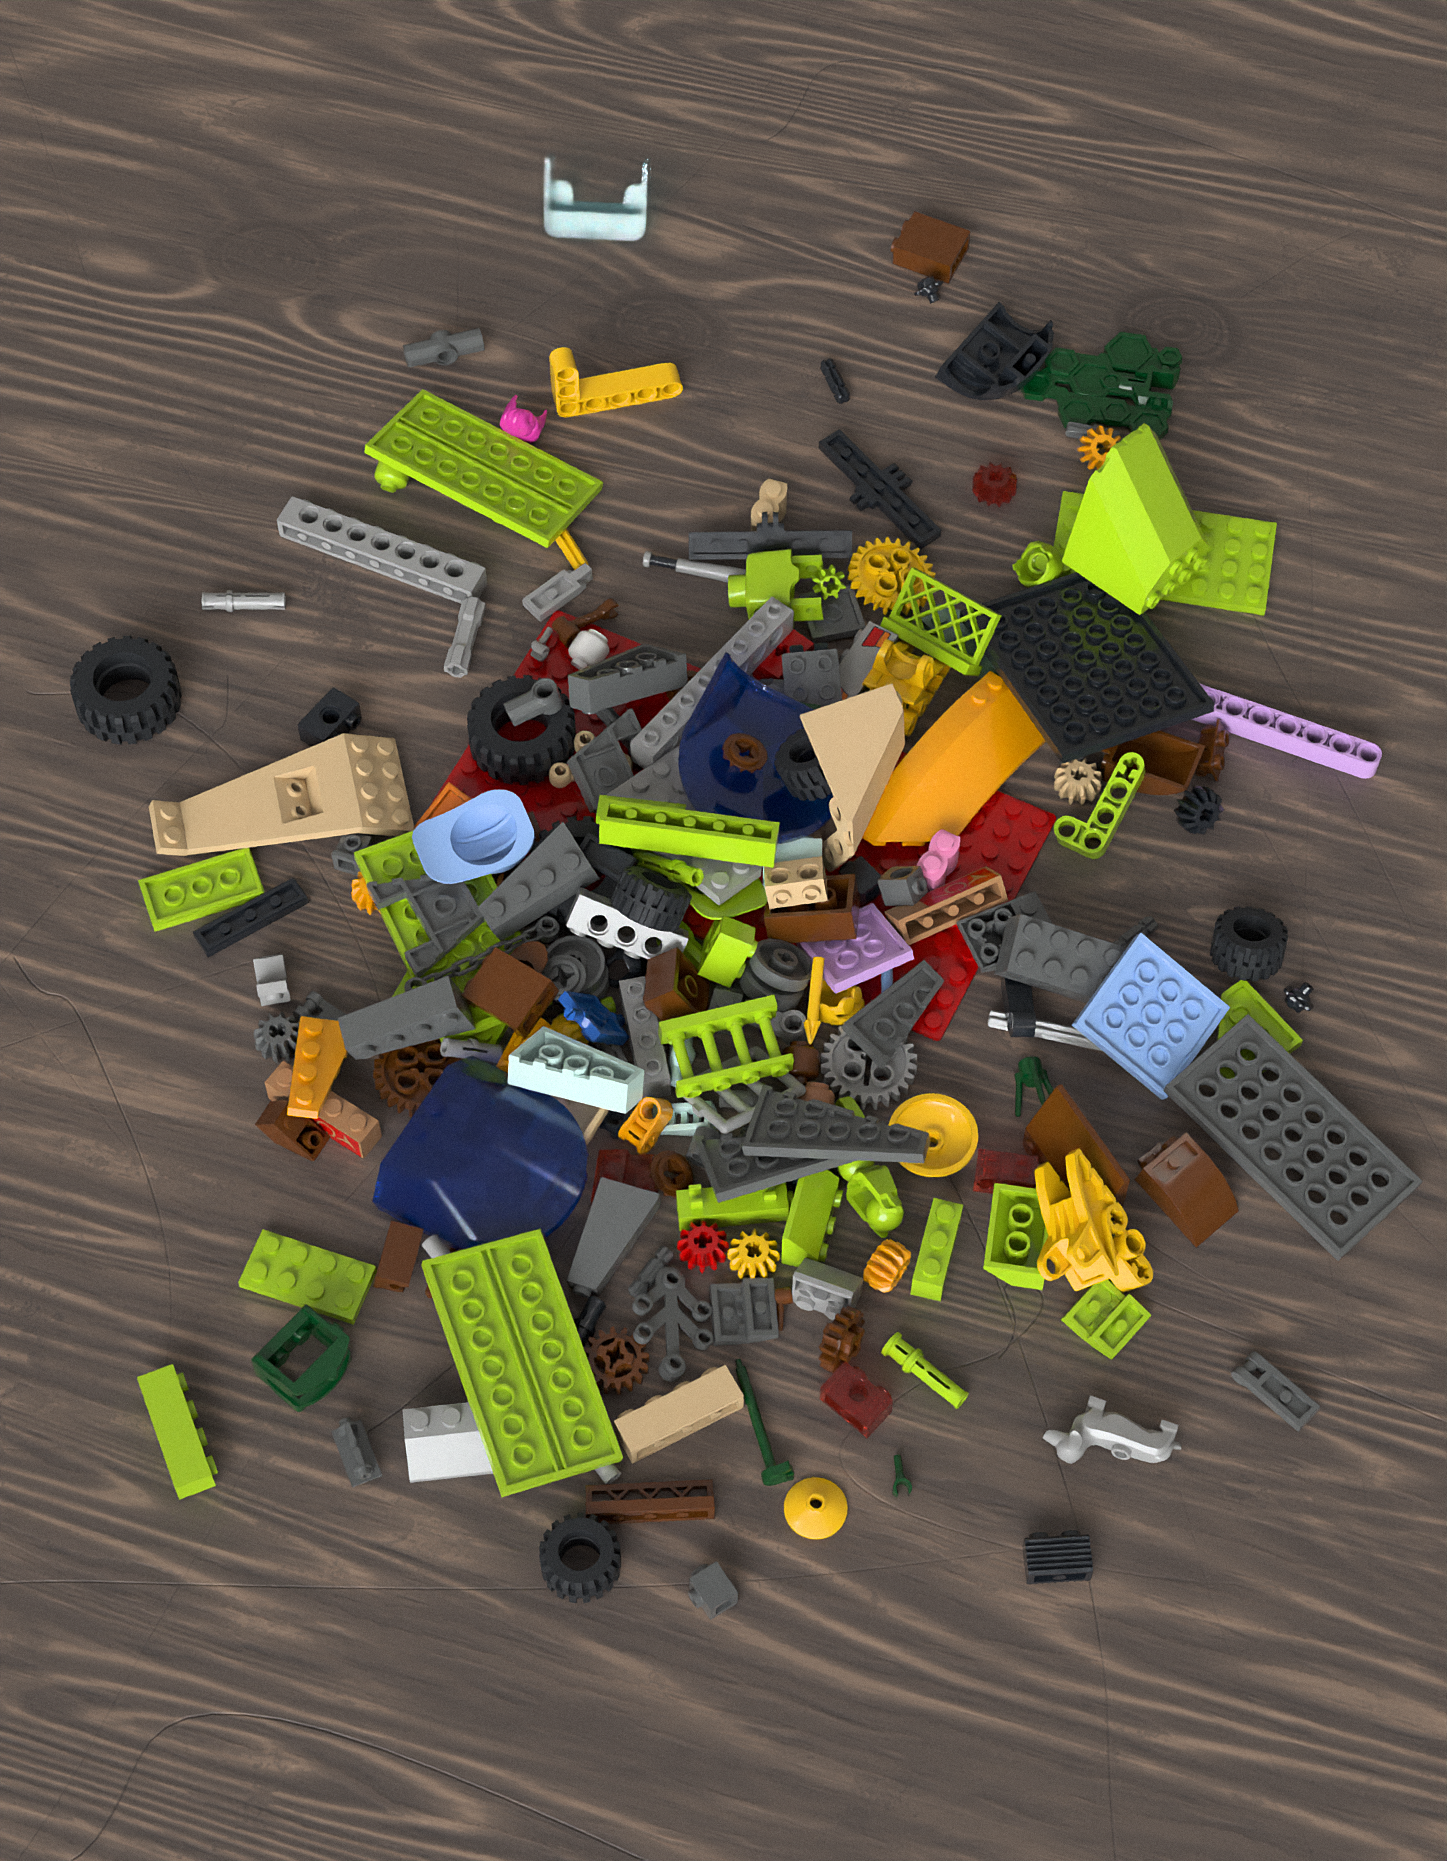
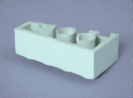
M543 1026L509 1054V1085L624 1114L642 1100L643 1069Z

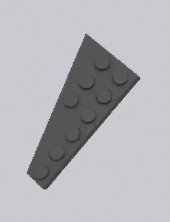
M763 1084L742 1144L743 1154L749 1156L924 1163L930 1138L928 1132L897 1123L891 1126L879 1123L877 1117L868 1115L865 1119L855 1116L853 1110L815 1099L804 1101L798 1099L795 1093L788 1091L784 1094L773 1091L771 1086Z
M732 1133L721 1134L720 1139L705 1140L704 1135L694 1136L697 1150L718 1203L857 1161L749 1156L743 1154L742 1144L745 1137L733 1138Z

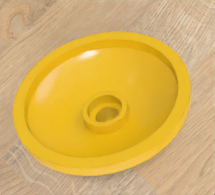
M935 1093L917 1095L903 1102L891 1116L889 1126L897 1123L928 1132L930 1142H934L937 1145L928 1148L924 1163L899 1162L900 1165L912 1173L925 1177L948 1176L965 1167L975 1154L978 1144L976 1121L971 1112L961 1102L952 1097Z

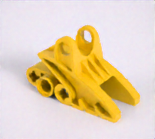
M885 639L877 653L872 669L863 680L862 685L870 688L871 691L891 683L893 684L895 691L902 698L904 735L909 737L916 726L918 717L924 714L951 667L937 659L933 660L928 655L924 654L922 657L912 654L914 646L902 640L894 644L893 641Z
M1080 1148L1069 1152L1065 1157L1070 1191L1063 1181H1060V1177L1049 1162L1039 1165L1034 1170L1036 1191L1041 1214L1048 1233V1238L1037 1259V1268L1040 1275L1047 1281H1053L1065 1274L1074 1291H1079L1107 1279H1110L1115 1287L1122 1292H1128L1149 1284L1153 1279V1269L1143 1255L1146 1247L1143 1235L1136 1229H1125L1128 1223L1125 1210L1119 1202L1116 1203V1198L1109 1188L1104 1185L1096 1170L1091 1168L1090 1162ZM1047 1259H1050L1055 1265L1054 1274L1047 1269Z

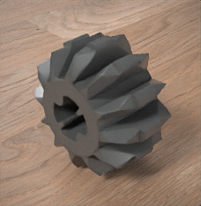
M282 1011L275 1018L269 1013L268 1021L259 1020V1029L254 1030L255 1048L258 1052L261 1051L262 1057L265 1060L272 1057L273 1061L277 1064L280 1057H284L289 1062L290 1053L295 1054L299 1023H297L293 1015L286 1018Z

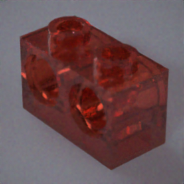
M978 1149L973 1191L993 1194L994 1183L1035 1188L1034 1170L1038 1167L1039 1157Z

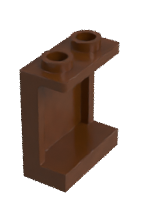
M495 947L492 953L484 958L481 968L474 978H471L466 983L462 997L470 1006L480 1008L511 1027L517 1035L526 1039L559 990L552 980Z

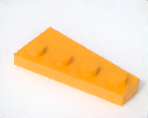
M300 1016L287 1115L318 1118L330 1093L331 1086L340 1072L344 1058L349 1053L345 1049L338 1021Z

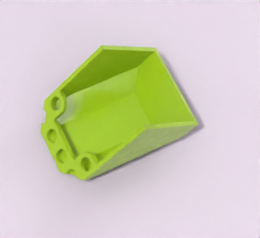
M1142 424L1119 443L1113 445L1107 453L1103 465L1098 470H1095L1090 477L1062 559L1064 564L1139 615L1149 608L1153 609L1164 596H1170L1176 586L1180 583L1182 585L1185 584L1194 572H1200L1207 563V558L1205 557L1209 549L1207 540L1156 433L1147 424Z

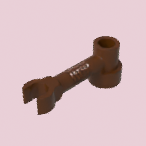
M607 599L596 610L572 621H568L564 616L558 617L553 622L552 628L559 635V640L569 648L581 631V628L601 619L606 620L617 617L619 614L614 608L619 605L614 599Z

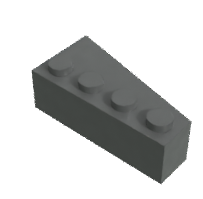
M449 976L338 1018L345 1049L355 1060L367 1059L377 1054L474 1030L476 1027L470 1006L462 997L463 992Z

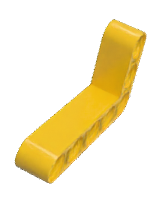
M560 347L552 351L549 356L551 390L557 413L561 417H573L669 399L678 396L683 390L680 376L674 363H661L579 379L571 349Z

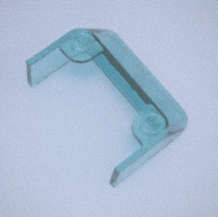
M549 154L545 158L544 228L546 232L554 237L627 241L640 239L646 231L650 159L645 158L642 164V184L630 185L624 192L623 204L573 201L574 191L570 183L564 180H554V154Z

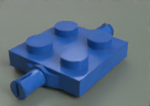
M565 991L558 998L559 1002L564 1006V1017H567V1020L577 1022L582 1028V1035L592 1043H605L607 1045H623L630 1038L622 1028L625 1023V1017H622L623 1015L610 1012L595 995Z

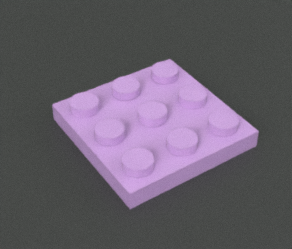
M873 903L859 909L856 939L796 943L797 947L803 950L811 958L812 962L813 957L825 958L823 979L835 994L914 959L913 950Z

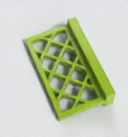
M911 567L890 616L884 617L880 626L897 634L900 639L960 673L979 677L983 668L980 665L981 659L1002 615L919 569ZM916 577H919L923 580L925 591L915 595L913 584ZM942 590L944 591L947 603L936 607L933 593ZM927 596L930 610L920 613L917 599ZM910 602L914 616L905 619L900 616L903 606ZM964 602L968 615L958 619L954 605ZM948 608L952 621L941 625L938 611ZM932 614L935 628L927 631L924 629L922 618ZM982 614L991 617L986 629L979 631L976 617ZM970 619L973 634L963 637L959 623ZM953 626L957 640L948 643L945 640L943 630ZM975 638L977 649L974 656H971L967 653L964 642Z

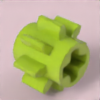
M833 564L830 565L829 569H823V567L819 566L817 576H811L812 580L817 583L812 588L815 593L822 591L821 595L824 600L832 595L838 598L837 593L839 590L846 589L844 583L840 582L845 575L842 571L835 574L836 569ZM830 578H832L833 583H828L827 586H825L824 581L829 582Z

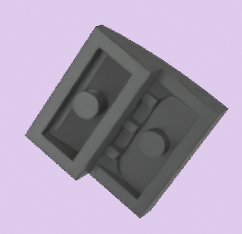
M743 1278L741 1283L710 1284L709 1299L712 1307L711 1322L714 1346L747 1344L778 1338L779 1330L773 1278Z

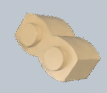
M768 478L762 484L759 491V500L751 510V531H757V523H762V512H767L768 523H773V512H778L779 522L784 518L787 510V483Z

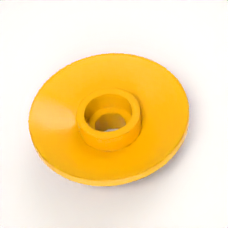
M812 1477L797 1482L788 1491L784 1501V1515L788 1525L794 1532L808 1539H824L832 1536L840 1530L847 1517L848 1505L844 1493L835 1483L824 1478ZM813 1500H819L822 1506L813 1508L810 1503Z

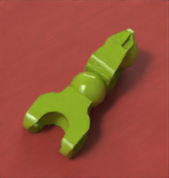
M852 1097L839 1098L835 1103L836 1106L853 1110L855 1116L865 1118L860 1107ZM857 1160L837 1167L840 1176L849 1182L846 1192L848 1202L879 1237L886 1238L888 1232L900 1226L903 1221L904 1209L887 1166L875 1165V1161Z

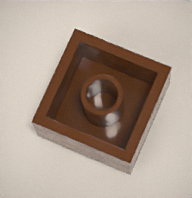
M678 947L648 959L643 1001L649 1011H652L661 1021L708 1010L710 982L698 975V969Z

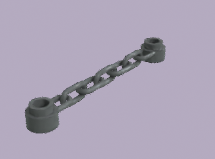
M545 916L539 919L535 926L524 930L520 936L509 941H500L488 947L485 952L479 955L459 960L450 968L440 973L435 972L423 978L413 977L405 983V992L412 990L413 986L427 984L426 981L433 977L434 981L444 978V975L450 978L463 976L477 969L482 964L483 957L491 954L495 947L498 948L504 945L506 950L504 952L510 954L513 949L529 941L540 940L544 943H551L559 936V924L554 918ZM550 925L552 928L545 929L543 926ZM536 930V937L530 939L528 933ZM469 961V965L472 967L460 972L461 968L459 965Z

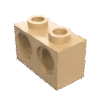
M822 856L774 863V868L764 866L765 890L769 909L828 901L827 879Z

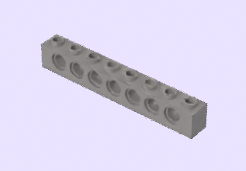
M292 496L277 518L279 535L283 538L460 604L463 599H467L469 596L479 598L487 585L486 568L476 562L463 560L452 553L436 550L428 544H420L409 540L403 535L390 533L379 526H371L355 517L344 516L333 509L317 506L306 499L301 500Z
M771 597L630 742L632 762L645 769L687 741L792 632L794 611Z

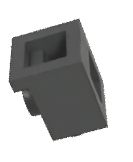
M361 833L342 835L336 850L332 852L334 869L357 876L360 869L355 861L354 852L372 846V837L369 834Z

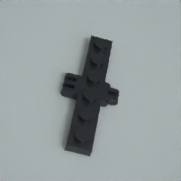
M840 429L819 441V449L857 486L854 490L855 493L849 500L852 504H857L856 508L859 511H863L868 507L871 509L878 507L920 550L941 537V529L903 492L911 486L913 480L910 477H905L906 474L899 470L895 463L881 471Z
M762 512V523H757V531H689V560L746 559L751 553L786 549L792 550V556L822 555V558H852V530H784V523H779L778 512H773V523H768L767 512Z

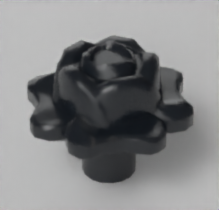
M934 276L923 278L918 282V291L914 294L915 296L922 295V297H927L930 304L939 300L937 292L944 282L943 280L936 281Z
M1304 982L1300 988L1287 986L1283 990L1286 994L1284 1001L1289 1008L1297 1013L1303 1010L1311 1011L1314 1005L1311 1003L1309 995L1314 988L1307 982Z

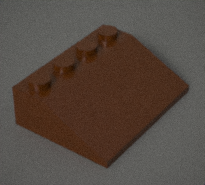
M1063 1085L1056 1086L1025 1128L1023 1147L1030 1157L1034 1156L1039 1165L1049 1162L1060 1177V1181H1063L1070 1191L1065 1157L1069 1152L1080 1148L1090 1162L1091 1168L1096 1170L1104 1185L1109 1188L1116 1198V1203L1119 1202L1123 1208L1130 1182L1129 1177Z

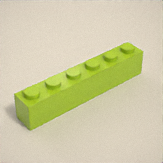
M604 799L600 817L599 844L774 868L780 822Z

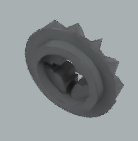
M559 955L549 959L541 973L552 980L558 988L559 992L554 998L557 1002L559 1001L558 998L565 991L581 993L583 986L586 984L584 966L578 959L569 955ZM559 969H562L566 976H571V978L567 979L566 988L560 982H556V980L560 979Z

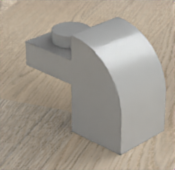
M283 953L254 958L253 962L257 979L256 987L261 1006L291 1001Z

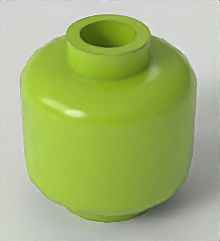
M379 460L374 473L375 480L381 484L380 488L392 493L396 492V489L407 487L410 476Z

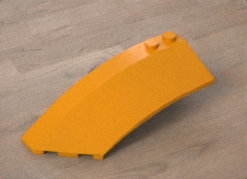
M989 671L929 728L903 758L887 782L862 836L864 840L874 846H885L886 842H901L902 846H924L925 842H930L932 837L941 829L959 836L1000 786L1046 742L999 675Z

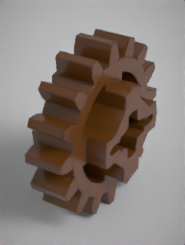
M847 1305L846 1308L842 1307L840 1314L837 1313L832 1323H827L823 1330L822 1343L819 1346V1349L822 1351L819 1356L821 1361L820 1367L834 1374L841 1373L844 1365L848 1366L850 1359L857 1357L861 1349L862 1337L865 1333V1330L862 1328L865 1323L863 1319L864 1313Z
M612 1326L610 1334L607 1335L602 1330H599V1339L596 1340L590 1337L588 1340L591 1348L584 1347L597 1386H604V1394H608L611 1388H615L617 1395H621L622 1387H626L630 1392L633 1391L632 1383L635 1381L638 1384H642L643 1376L641 1373L648 1374L649 1371L646 1363L650 1362L649 1353L645 1352L646 1344L637 1343L633 1338V1334L627 1336V1328L625 1327L621 1330V1333H616L614 1326ZM629 1347L634 1354L628 1353L626 1348ZM620 1353V1359H617L616 1363H614L613 1368L611 1369V1362H614L615 1358H617L618 1354ZM595 1363L597 1364L598 1367L603 1368V1370L605 1371L604 1374H602V1373L597 1369Z

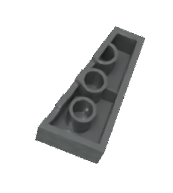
M644 643L569 674L570 707L582 710L584 714H595L599 710L684 687L688 683L686 654Z
M562 822L493 891L478 909L491 931L500 941H503L577 894L580 887L586 888L600 878L570 830Z

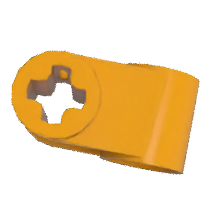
M643 1098L628 1120L621 1126L618 1137L622 1140H628L637 1148V1152L640 1155H645L654 1147L659 1135L673 1116L671 1103L663 1098ZM656 1104L658 1108V1113L656 1117L653 1118L652 1108Z

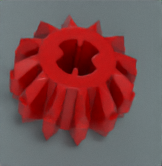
M704 1219L699 1227L691 1222L689 1224V1231L682 1230L680 1232L682 1240L677 1242V1250L681 1252L679 1259L681 1262L688 1261V1268L690 1270L699 1266V1270L703 1274L706 1266L715 1271L717 1269V1262L724 1263L726 1261L725 1253L729 1250V1243L725 1241L727 1234L725 1231H718L716 1222L710 1227H707V1222ZM704 1244L706 1248H700V1245Z

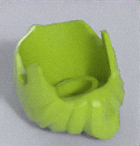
M1041 541L1030 542L1022 553L1021 558L1015 564H1012L1013 570L1017 573L1018 580L1027 588L1058 579L1063 572V562L1058 550L1054 546Z

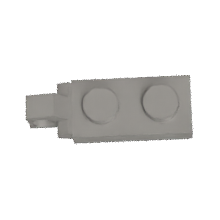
M584 563L574 571L562 570L523 598V606L538 621L542 622L582 593L586 588V584L593 579L592 569Z

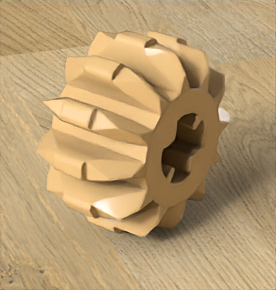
M1086 757L1082 762H1078L1075 759L1071 763L1061 764L1060 768H1057L1055 771V791H1059L1060 799L1069 798L1068 802L1070 805L1074 800L1078 801L1081 806L1085 803V799L1092 802L1095 799V795L1099 794L1101 790V772L1097 771L1096 763L1088 765Z

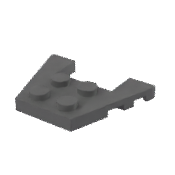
M632 708L628 709L621 717L610 724L567 761L590 813H597L600 795L608 794L634 776L619 744L620 741L637 736L642 730Z
M420 875V879L404 881L403 878L392 879L390 883L377 884V881L366 884L367 891L378 910L406 898L429 937V942L405 952V959L416 977L424 975L484 922V917L464 881L444 884L431 879L428 875Z

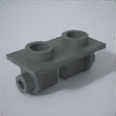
M350 1417L340 1420L338 1429L331 1431L352 1488L381 1477L382 1473L362 1421L354 1422L351 1421Z

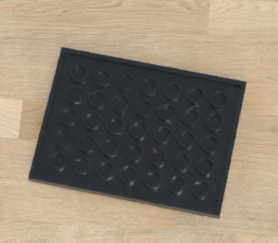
M1077 572L982 603L985 607L1002 615L984 654L1062 764L1214 712L1215 703L1146 612L1141 615L1137 614ZM967 609L960 610V618L968 615ZM985 614L976 617L979 631L986 629L991 617ZM970 619L962 622L969 633L973 634Z

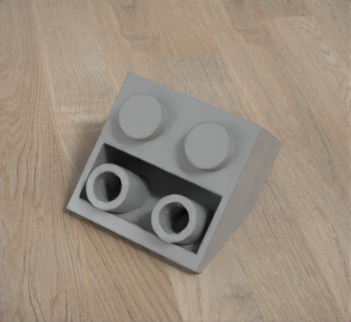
M805 1257L793 1275L792 1299L801 1309L807 1311L816 1310L824 1313L829 1319L834 1320L837 1313L840 1314L842 1307L846 1308L847 1305L853 1308L856 1307L862 1293L863 1278Z

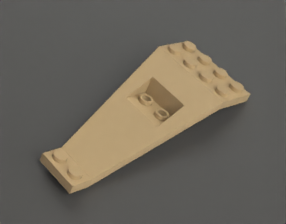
M346 733L182 802L152 800L149 805L156 853L165 855L187 856L357 833L400 836L415 830L395 738Z

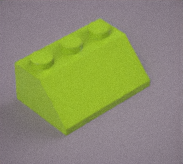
M829 1170L798 1179L782 1236V1264L799 1267L805 1257L817 1262L826 1261L829 1244H825L827 1234L833 1235L836 1217H833L832 1214L834 1207L840 1208L844 1190H839L840 1178Z
M994 1183L983 1269L1011 1286L1042 1290L1045 1279L1038 1271L1037 1259L1048 1238V1233L1041 1214L1037 1191L1035 1188Z

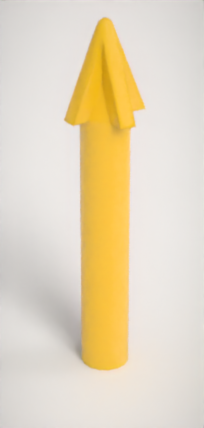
M813 957L807 1020L803 1022L810 1045L821 1024L818 1020L825 960L823 957Z

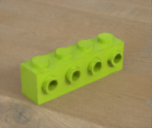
M171 1364L138 1376L137 1380L179 1500L216 1486L212 1475L217 1474L218 1471L213 1456H205L203 1447L207 1446L208 1442L203 1428L196 1429L193 1419L199 1417L193 1400L186 1402L183 1392L188 1391L189 1388L183 1372L177 1374L174 1365Z

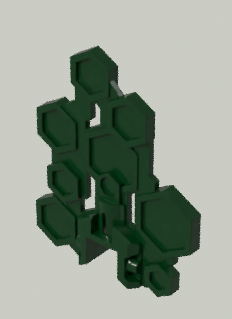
M1119 332L1104 346V353H1100L1098 356L1075 353L1071 349L1056 347L1044 361L1046 368L1038 371L1034 379L1021 389L1024 398L1028 400L1044 401L1046 398L1055 399L1058 404V416L1064 428L1067 427L1070 421L1087 425L1098 422L1115 427L1125 426L1129 428L1130 432H1133L1145 423L1161 440L1168 433L1169 426L1166 421L1171 417L1173 400L1170 394L1151 392V387L1171 390L1175 388L1180 376L1181 368L1179 365L1182 364V355L1178 348L1165 347L1158 352L1157 348H1151L1145 335ZM1055 384H1067L1070 386L1072 392H1068L1067 388L1059 387ZM1115 395L1132 398L1135 406L1128 405L1126 400L1109 398L1107 396Z

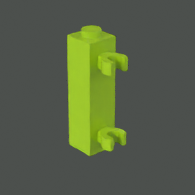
M785 1182L718 1203L712 1187L701 1188V1184L688 1185L689 1189L676 1191L679 1231L689 1230L691 1222L699 1227L703 1219L707 1222V1227H710L715 1222L718 1227L787 1221L793 1200V1192L787 1191Z

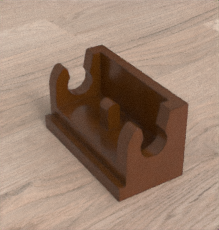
M391 1220L373 1287L395 1292H403L405 1287H409L424 1229Z

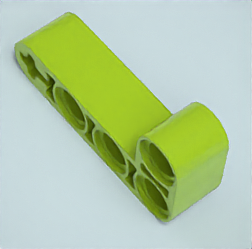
M1130 752L1120 758L1087 823L1072 816H1062L1055 822L1054 833L1058 843L1090 859H1098L1104 855L1145 776L1144 760L1139 754ZM1133 764H1136V765H1137V770H1134V769H1133V770L1131 771L1130 775L1128 776V777H1129V782H1128V781L1126 780V777H1127V775H1128L1127 766H1128V767H1132ZM1116 788H1124L1127 791L1126 795L1121 799H1116L1111 794ZM1103 813H1111L1114 816V819L1109 824H1103L1098 819ZM1065 826H1072L1075 828V832L1070 837H1064L1060 834L1061 829ZM1091 838H1098L1101 844L1096 849H1089L1085 846L1086 842Z

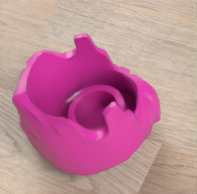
M515 395L506 405L499 426L508 434L527 443H533L537 441L542 433L546 422L547 410L545 409L541 416L535 417L531 411L516 407L518 396Z

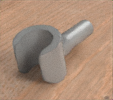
M547 627L539 641L535 640L532 642L531 648L533 651L531 656L540 662L546 659L550 651L549 647L545 645L553 632L551 627Z

